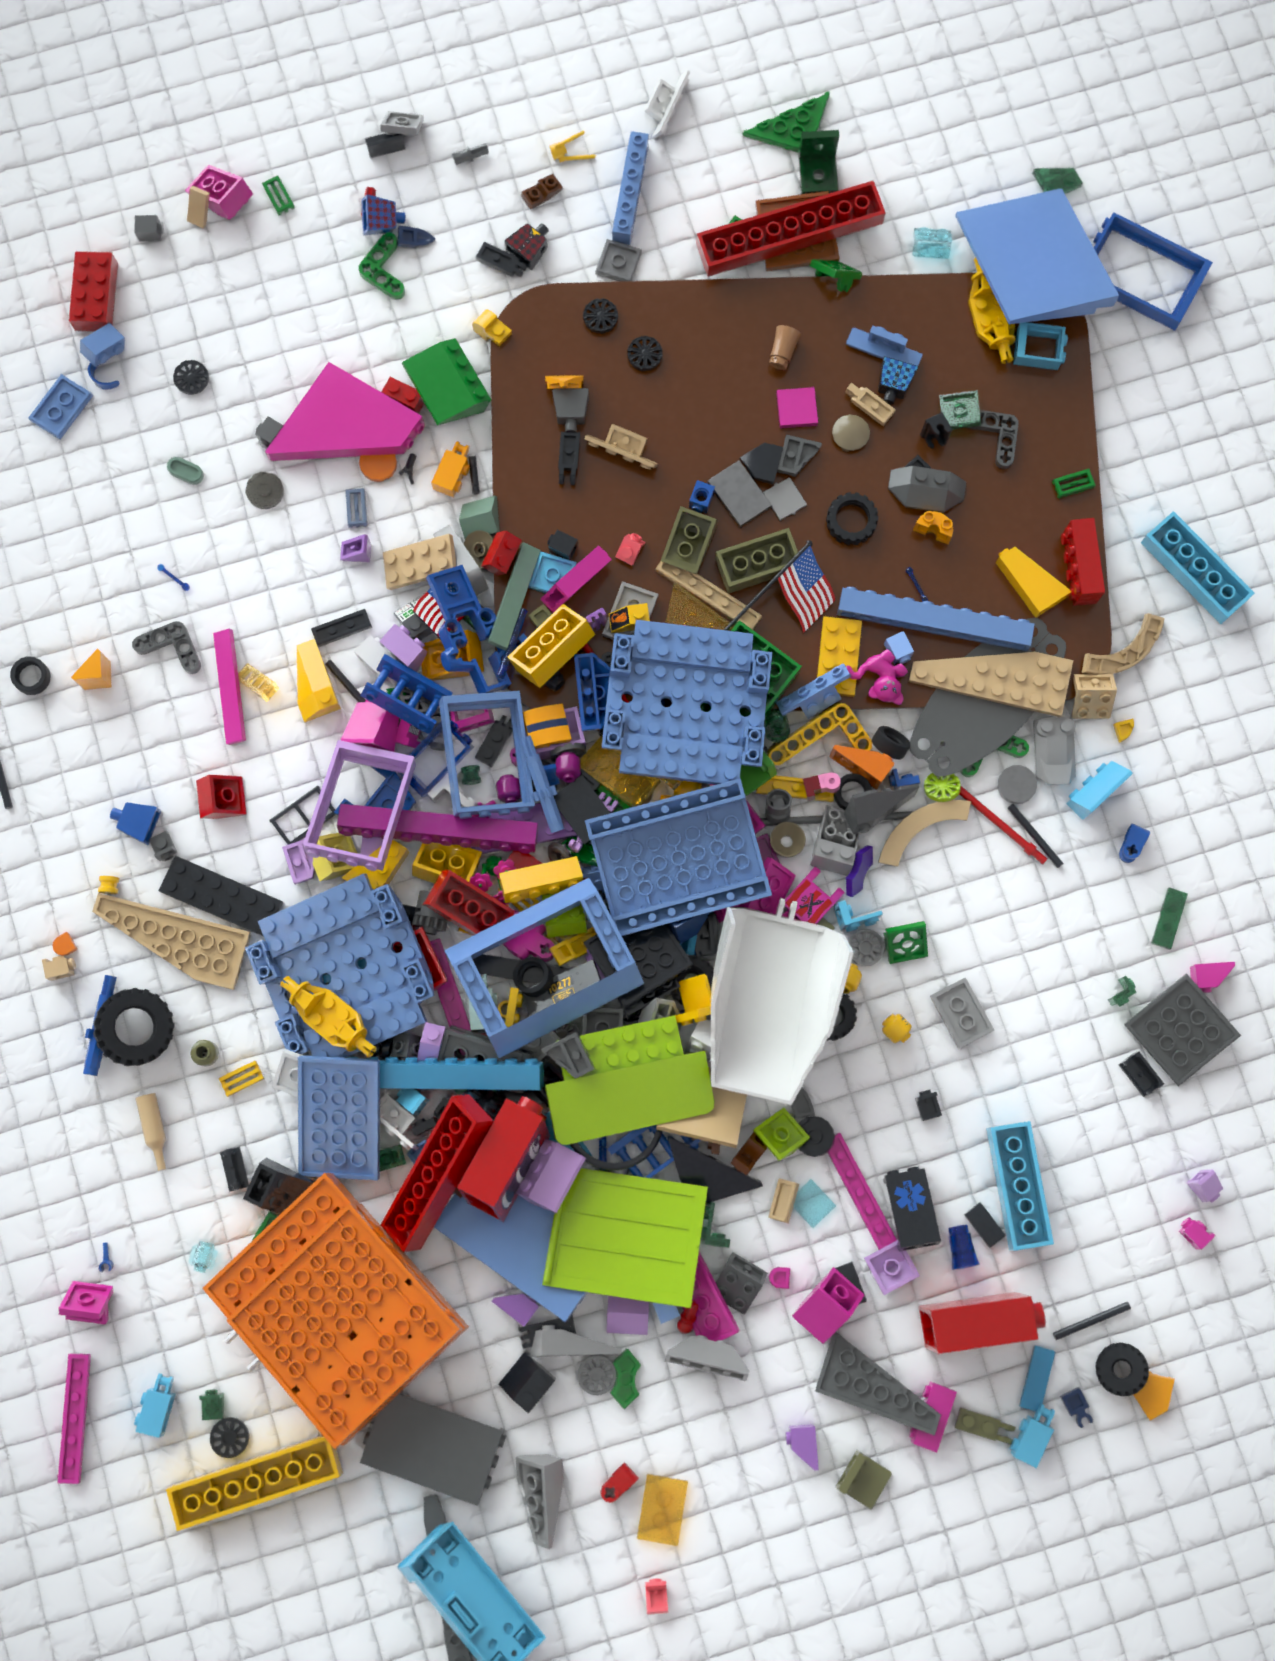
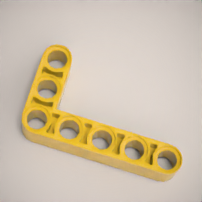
M838 702L769 748L767 756L772 760V753L780 751V759L772 761L774 765H781L837 726L840 727L853 748L859 749V740L865 739L867 744L863 750L870 751L872 741L850 707ZM839 707L845 708V714L842 717H838L836 714ZM823 718H828L829 725L822 728L820 721ZM850 723H855V731L849 733L847 726ZM812 729L813 736L805 739V730ZM790 740H796L797 746L793 750L788 749V742Z

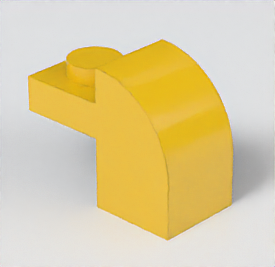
M487 309L472 323L473 331L485 341L491 339L499 347L512 334V330L503 324L495 313Z

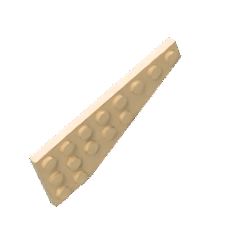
M1039 652L914 661L908 682L1061 717L1073 660Z
M98 893L93 913L194 980L235 990L246 953L245 947L248 946L251 932Z

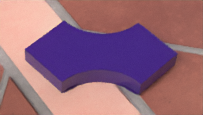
M866 845L855 854L853 868L846 877V895L849 897H853L863 890L866 873L873 865V846Z

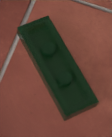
M1170 887L1167 888L1151 944L1168 950L1172 949L1188 893Z

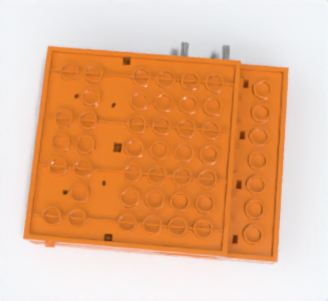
M333 1173L322 1174L202 1288L227 1317L226 1321L234 1329L224 1338V1342L230 1338L226 1342V1344H229L239 1335L257 1357L247 1366V1369L251 1368L249 1371L252 1372L262 1363L334 1449L348 1444L378 1413L469 1328L467 1323L411 1259L397 1246L362 1204H359Z

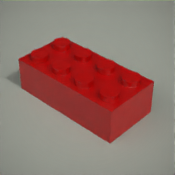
M75 251L69 322L75 331H96L108 323L113 326L118 262L112 252Z
M1095 519L1071 520L1061 534V543L1065 546L1064 563H1067L1068 566L1066 579L1070 582L1071 587L1069 589L1071 591L1069 598L1073 601V606L1096 604L1105 593Z
M442 870L423 903L424 906L473 936L512 917L515 913L513 909L451 870Z

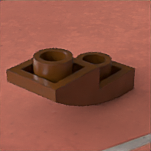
M550 174L539 179L537 185L521 191V197L531 210L554 197L563 187L555 175Z

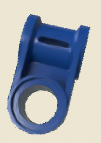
M1131 823L1120 848L1119 858L1125 863L1133 862L1141 854L1150 831Z

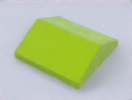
M784 1107L753 1129L754 1133L778 1161L792 1155L810 1139L808 1134Z

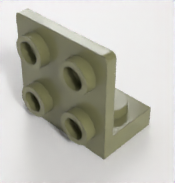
M856 1450L835 1487L843 1494H848L864 1506L872 1509L889 1481L892 1472Z

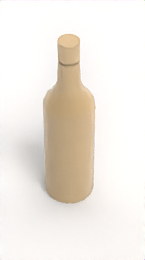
M156 1093L139 1096L135 1099L145 1143L154 1152L158 1171L165 1170L163 1145L166 1137Z

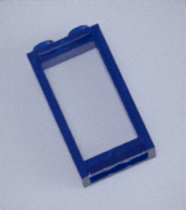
M450 719L452 734L465 746L455 757L457 766L474 746L471 744L473 740L465 733L462 735L457 730L459 726ZM442 721L409 754L410 756H414L416 759L443 731ZM446 767L428 786L413 773L410 786L421 797H427V793L448 773V769Z

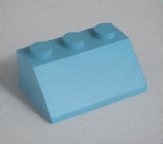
M1114 761L1107 765L1103 763L1095 770L1098 774L1094 778L1090 775L1082 783L1084 787L1080 791L1076 788L1068 796L1070 800L1066 804L1084 820L1122 785L1133 772Z

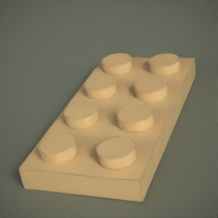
M446 534L383 552L387 589L394 590L427 580L426 577L429 574L456 567L453 535Z

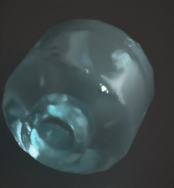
M199 1241L198 1244L192 1246L188 1263L194 1267L193 1271L205 1273L206 1270L214 1268L218 1255L214 1244Z

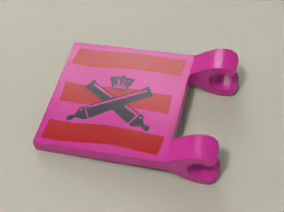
M814 867L785 899L784 907L790 911L792 901L797 902L795 917L800 921L817 924L844 894V891L838 888L829 897L812 881L821 872L817 867Z

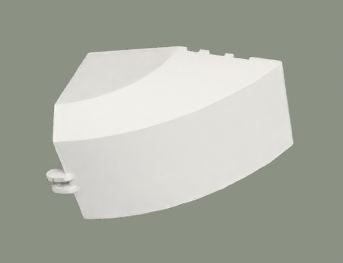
M783 898L779 900L776 915L744 907H727L716 955L711 989V1086L792 1105L804 1084V1079L813 1068V1063L818 1054L823 1050V1045L833 1032L854 952L844 934L821 925L794 919L797 902L792 901L788 917L782 916L783 908L785 907V899Z

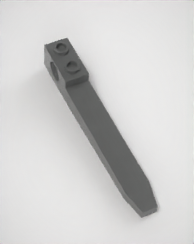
M437 1494L424 1497V1525L426 1536H428L437 1526L447 1523ZM442 1617L448 1661H474L472 1653Z

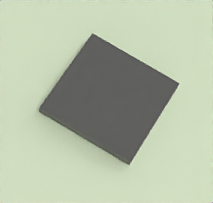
M1187 973L1124 1024L1177 1086H1180L1241 1036Z

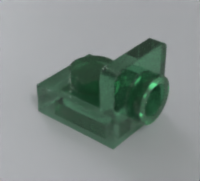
M218 1389L205 1390V1394L199 1396V1400H202V1420L224 1419V1393H218Z

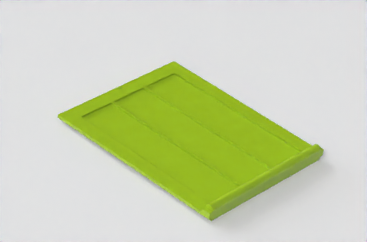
M580 1168L557 1213H554L542 1286L691 1308L708 1187Z

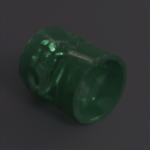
M771 709L764 719L765 734L770 741L780 743L785 741L790 735L787 715L783 716L779 709Z

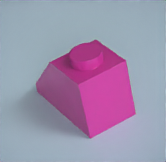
M1235 962L1195 964L1190 966L1191 979L1204 993H1210L1235 967Z

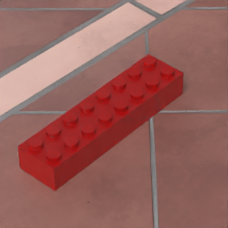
M455 1095L451 1097L380 1224L403 1252L422 1249L494 1122L470 1095Z

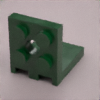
M839 130L807 131L801 133L798 152L801 194L825 191L833 193L839 191L836 166ZM821 173L823 178L816 179L814 174Z

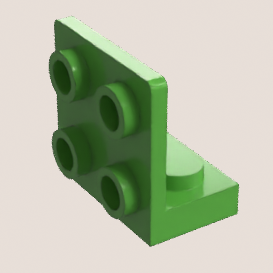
M764 751L762 767L741 765L740 779L745 796H748L777 775L774 762Z

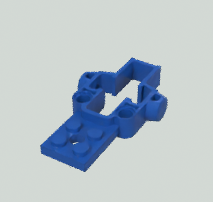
M463 565L429 574L426 579L445 620V623L438 632L445 648L441 652L440 657L444 669L448 672H469L478 694L493 693L508 688L512 683L501 659L516 648L513 634L506 650L496 647L498 652H494L488 658L498 684L487 686L476 658L470 662L463 661L462 658L456 659V655L459 653L457 647H465L468 642L462 626L456 618L468 615L479 640L484 641L491 634L496 619L494 612L490 608H481ZM448 585H453L456 588V593L450 592ZM447 627L450 628L453 631V633L449 632L447 630Z

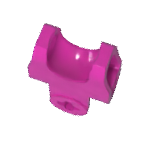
M543 924L503 944L511 954L521 960L527 958L530 954L542 959L544 962H549L554 958L550 950L549 953L545 952L542 954L541 948L546 949L548 947L550 949L555 946L551 940L543 936L546 931V926Z

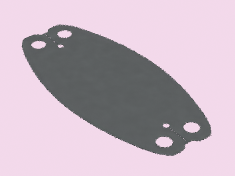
M1028 618L1026 620L1030 621L1029 623H1034V626L1038 629L1037 636L1032 637L1031 646L1028 651L981 643L965 657L1032 652V647L1036 649L1035 652L1048 654L1046 646L1052 643L1058 647L1057 654L1052 656L1064 658L1066 642L1058 635L1050 634L1047 631L1046 624L1041 619ZM936 689L914 728L910 740V752L916 758L924 759L929 763V769L936 776H948L969 767L995 751L1010 739L1035 711ZM921 738L929 740L930 747L927 750H921L918 747V741ZM942 741L945 742V746H941L940 743ZM942 756L947 757L950 760L949 767H939L938 759Z

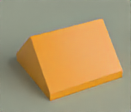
M97 648L71 678L84 690L112 688L111 661Z

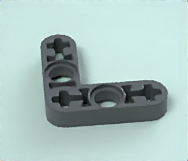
M977 409L967 410L962 419L965 427L999 433L995 464L1000 469H1008L1014 460L1018 419L1010 414ZM970 415L973 416V419H974L973 422H970V419H969V416H970ZM989 417L993 418L995 420V425H987L985 419ZM1001 419V426L998 427L999 421ZM1007 421L1011 422V428H1008ZM1009 438L1012 441V445H1003L1002 439ZM1004 452H1007V454H1006V460H1008L1007 463H1003V460H1002V457H1003V455H1004Z
M174 621L144 633L132 641L133 649L140 655H145L173 644L181 665L187 673L196 674L201 669V662L188 630L180 621ZM176 627L181 629L178 635L175 633ZM167 630L171 633L170 636L172 638H169V635L166 633ZM157 634H164L165 638L162 642H155ZM148 638H150V640L152 641V643H153L154 645L151 646V644L148 643V642H150V641L148 640ZM141 641L145 644L144 649L139 647ZM188 643L190 646L189 650L181 652L179 649L181 644ZM190 656V659L195 663L194 668L187 667L189 666V661L186 657Z

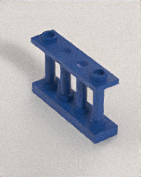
M384 654L376 669L380 672L378 678L373 685L367 682L360 696L419 730L430 734L437 722L432 717L440 706L439 700L442 696L452 695L453 692ZM387 677L398 682L391 695L380 689ZM404 687L415 692L408 705L397 699ZM422 696L432 702L425 714L415 709Z
M657 1125L632 1130L607 1148L611 1155L616 1154L620 1156L623 1162L631 1160L625 1146L630 1142L636 1143L641 1152H643L648 1146L642 1138L644 1137L642 1134L649 1130V1132H653L655 1135ZM663 1132L659 1142L670 1156V1159L660 1165L653 1153H651L646 1159L654 1171L645 1176V1178L653 1177L674 1161L669 1141ZM680 1135L686 1144L696 1149L700 1147L698 1143L701 1140L696 1139L693 1141L690 1137ZM636 1165L628 1168L633 1176L644 1177Z

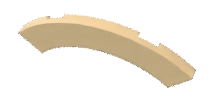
M1149 613L1145 614L1138 634L1124 649L1110 655L1085 654L1082 673L1115 674L1133 667L1151 651L1155 641L1160 636L1165 618Z
M951 800L948 802H935L912 812L889 835L880 853L878 863L898 866L902 853L911 839L929 825L945 820L967 821L971 801Z

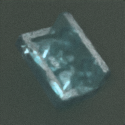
M926 227L914 228L913 256L949 258L952 245L951 230L943 228L928 229Z

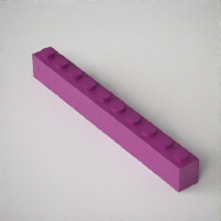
M340 804L337 820L338 832L344 836L360 835L364 838L380 837L384 839L393 809ZM402 810L393 839H400L404 842L420 841L424 844L440 843L444 846L453 844L464 848L473 846L484 850L494 848L504 852L514 850L528 854L536 852L538 823L473 816L467 819H460L459 816H453L452 814Z

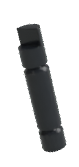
M469 456L472 494H479L476 456Z

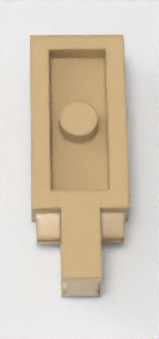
M851 383L846 389L845 393L851 397L854 405L882 426L888 422L896 411L867 387H860L859 389Z

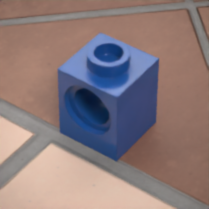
M697 480L689 500V508L698 513H707L714 495L715 486ZM704 496L706 500L699 501L697 500V497Z

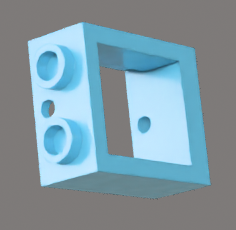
M1029 322L1020 323L1016 333L1013 365L1058 370L1061 363L1064 364L1066 352H1063L1068 339V335H1065L1066 327ZM1027 335L1056 339L1055 358L1025 355Z

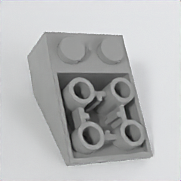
M826 805L813 848L810 866L847 876L854 863L860 832L852 833L844 816L845 810Z

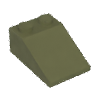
M680 506L661 562L697 574L719 521Z

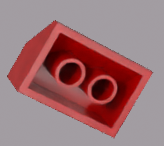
M421 927L415 930L414 933L432 974L434 991H436L448 982V979L424 928ZM397 941L393 949L396 953H400L403 946Z

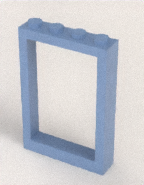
M520 691L442 696L439 700L453 816L467 819L471 818V815L479 814V817L491 816V813L508 815L511 811H518V814L530 812L529 810L535 806L531 774L525 759L527 756L521 742V738L526 737ZM510 708L522 802L461 807L449 712Z

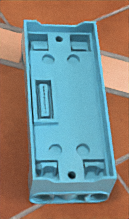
M453 1522L437 1526L397 1567L409 1583L415 1582L478 1661H523L546 1638Z

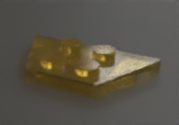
M676 582L673 584L666 623L724 630L730 624Z

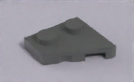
M578 1031L541 1049L544 1054H547L556 1061L555 1063L560 1067L565 1068L575 1079L595 1069Z

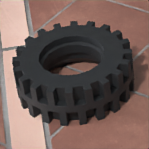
M124 989L113 994L97 1011L93 1023V1035L96 1038L98 1049L100 1048L104 1053L103 1055L113 1060L114 1063L128 1067L141 1066L161 1056L168 1048L173 1038V1028H175V1023L172 1020L173 1014L169 1011L166 1001L163 1002L158 994H153L147 989ZM131 1008L147 1012L153 1022V1033L149 1040L138 1046L123 1043L115 1031L118 1016L123 1011Z

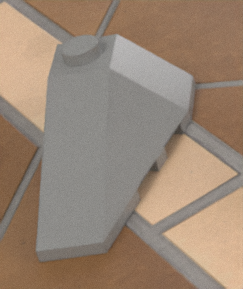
M555 1325L542 1326V1330H536L531 1349V1357L622 1354L621 1349L562 1329H555Z
M549 1454L516 1457L517 1480L519 1485L522 1484L525 1497H522L523 1503L527 1504L530 1516L528 1521L534 1543L551 1549L564 1480L562 1458Z

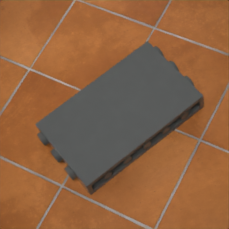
M399 1394L370 1422L373 1426L371 1432L367 1431L363 1440V1444L366 1446L360 1463L478 1506L484 1488L488 1489L492 1476H489L491 1468H496L499 1459L496 1453L498 1447L502 1448L506 1435H503L505 1429H497Z

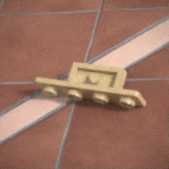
M615 424L611 425L606 441L591 435H586L584 438L589 441V445L599 448L600 445L606 448L605 451L610 454L616 455L619 453L624 455L623 459L629 462L636 460L641 463L640 466L651 470V468L658 466V463L641 456L648 438Z

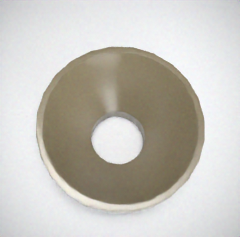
M780 823L771 832V847L781 857H794L805 846V833L795 823ZM788 836L792 839L793 843L790 847H784L781 844L783 837Z

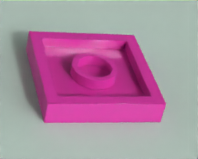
M815 387L777 390L780 428L818 425Z

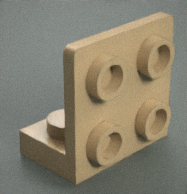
M1074 674L1073 682L1076 696L1071 714L1072 718H1110L1117 693L1113 674Z

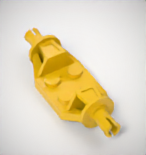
M975 257L973 261L977 273L971 278L973 284L968 303L976 333L979 338L989 345L990 349L999 350L1002 364L1006 363L1005 360L1009 363L1013 361L1009 346L1015 342V324L1008 323ZM995 333L997 338L994 339L991 334Z
M286 976L283 979L287 983L281 981L280 986L291 994L289 1003L295 1006L303 1021L330 1044L345 1048L348 1052L358 1048L368 1058L374 1055L371 1051L376 1052L377 1047L365 1039L367 1029L364 1028L361 1014L333 991L312 986L308 981L299 985L290 976Z

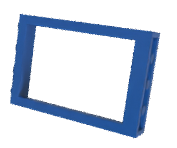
M1113 212L1110 218L1106 217L1101 226L1104 229L1102 233L1098 232L1093 240L1097 255H1099L1113 230L1194 271L1172 314L1114 285L1119 294L1117 302L1175 331L1213 262Z

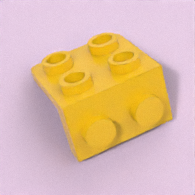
M702 974L679 981V991L685 1013L675 1015L677 1023L681 1022V1025L685 1026L692 1024L693 1019L695 1023L707 1020L706 1016L711 1015V989L707 975Z

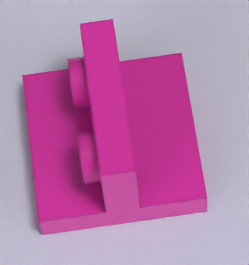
M72 1281L59 1306V1315H65L66 1320L106 1325L109 1319L108 1302L113 1294V1286Z

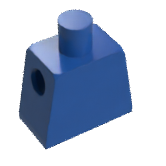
M126 802L123 810L117 808L111 810L110 819L118 821L116 826L118 830L145 845H149V839L153 835L161 810L155 806Z

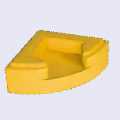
M1133 718L1113 724L1119 743L1126 740L1132 733L1134 727Z

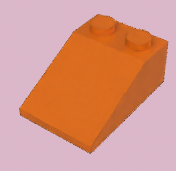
M835 745L829 755L831 759L851 773L860 774L865 777L871 787L876 790L895 764L892 762L893 759L885 753L881 754L875 751Z

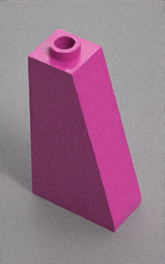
M598 545L556 582L541 600L554 613L612 559Z

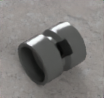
M774 789L767 794L765 817L771 824L778 825L787 822L790 818L792 799L786 790Z

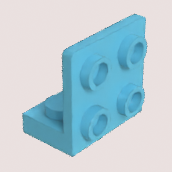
M846 900L838 902L833 908L840 931L846 929V932L857 930L862 924H865V927L874 925L883 915L882 911L851 919V916H853L850 904L847 905Z

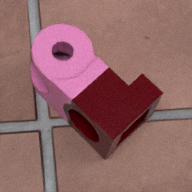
M825 773L803 779L808 801L815 800V794L823 792L835 793L841 786L840 777L836 773Z

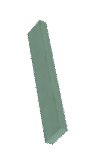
M524 542L520 546L488 640L489 644L502 650L508 648L540 553L539 549Z

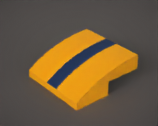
M563 704L548 705L523 712L527 736L531 735L535 749L548 748L551 744L568 743L572 740Z

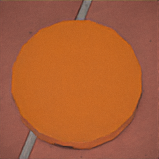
M395 454L360 455L359 465L361 472L367 479L381 482L393 476L397 469V459Z

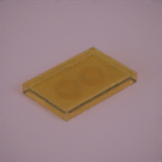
M647 1473L637 1539L678 1546L688 1480Z

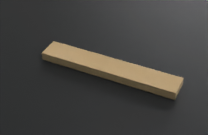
M660 562L655 569L656 572L730 620H733L746 607L745 604L698 574L664 562ZM749 608L739 620L754 630L762 615Z

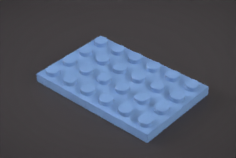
M301 1055L298 1057L299 1174L320 1177L324 1173H333L337 1178L378 1181L380 1178V1060Z

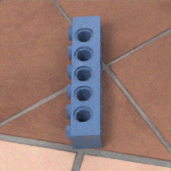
M634 131L630 132L612 229V240L626 245H631L649 147V134Z

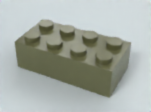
M787 528L716 551L715 560L726 591L729 594L772 580L798 553L790 529Z

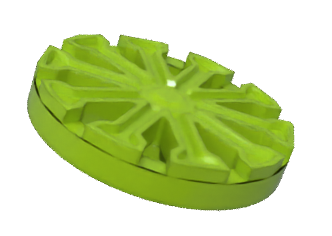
M931 773L924 780L925 794L931 800L937 802L951 801L959 795L961 790L960 780L955 774L945 776L944 779L942 776L938 779V776Z

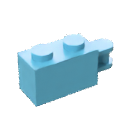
M159 1373L154 1388H150L147 1392L143 1393L140 1402L143 1405L141 1413L137 1414L134 1423L137 1426L135 1432L157 1438L164 1436L176 1395L170 1392L174 1377H163V1374ZM160 1385L166 1386L165 1391L159 1390Z
M1040 1404L1034 1417L1028 1415L1026 1419H1022L1019 1425L1020 1433L1017 1438L1013 1439L1012 1445H1010V1453L1013 1457L1035 1468L1038 1467L1054 1432L1050 1423L1055 1410H1049L1043 1404ZM1041 1415L1046 1417L1044 1422L1039 1420Z

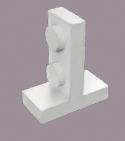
M456 767L457 779H459L462 776L460 770ZM448 773L427 793L434 803L445 792L451 796ZM459 787L461 806H478L471 797L467 799L463 795L464 791Z

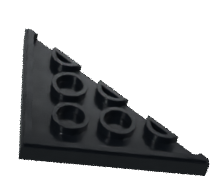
M667 1136L680 1183L708 1187L706 1204L763 1186L760 1180H756L748 1175L746 1176L734 1167L732 1168L722 1161L674 1139L672 1136Z

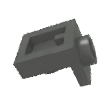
M164 831L149 839L155 852L154 856L159 861H168L174 857V854L178 853L168 831Z

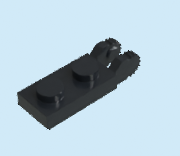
M561 432L558 464L559 484H563L565 481V470L571 471L570 483L575 485L576 471H578L580 433Z

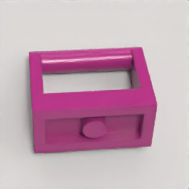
M484 709V713L459 720L457 711L450 712L453 730L458 734L495 722L492 709Z

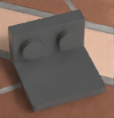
M732 1252L716 1284L726 1304L745 1314L762 1288L768 1273Z

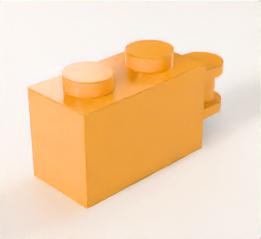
M456 441L452 451H445L431 482L433 490L453 498L456 492H460L462 478L467 476L470 469L466 457L470 446H463L460 442Z

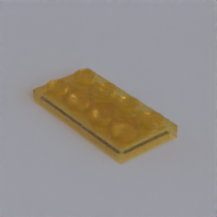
M600 736L580 759L581 769L631 808L642 805L661 783V780L656 777L619 773L621 750L602 748L603 737Z

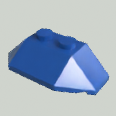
M594 653L575 654L581 730H601L604 727L610 667Z

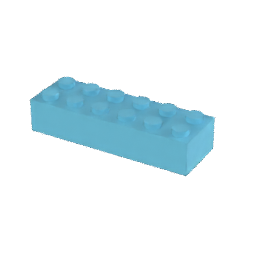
M1174 511L1141 541V544L1220 624L1226 621L1255 594Z
M1031 1121L986 1128L1009 1250L1016 1251L1053 1245L1054 1241Z

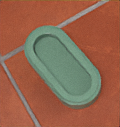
M173 457L167 463V470L172 476L189 484H199L204 478L202 469L185 459Z

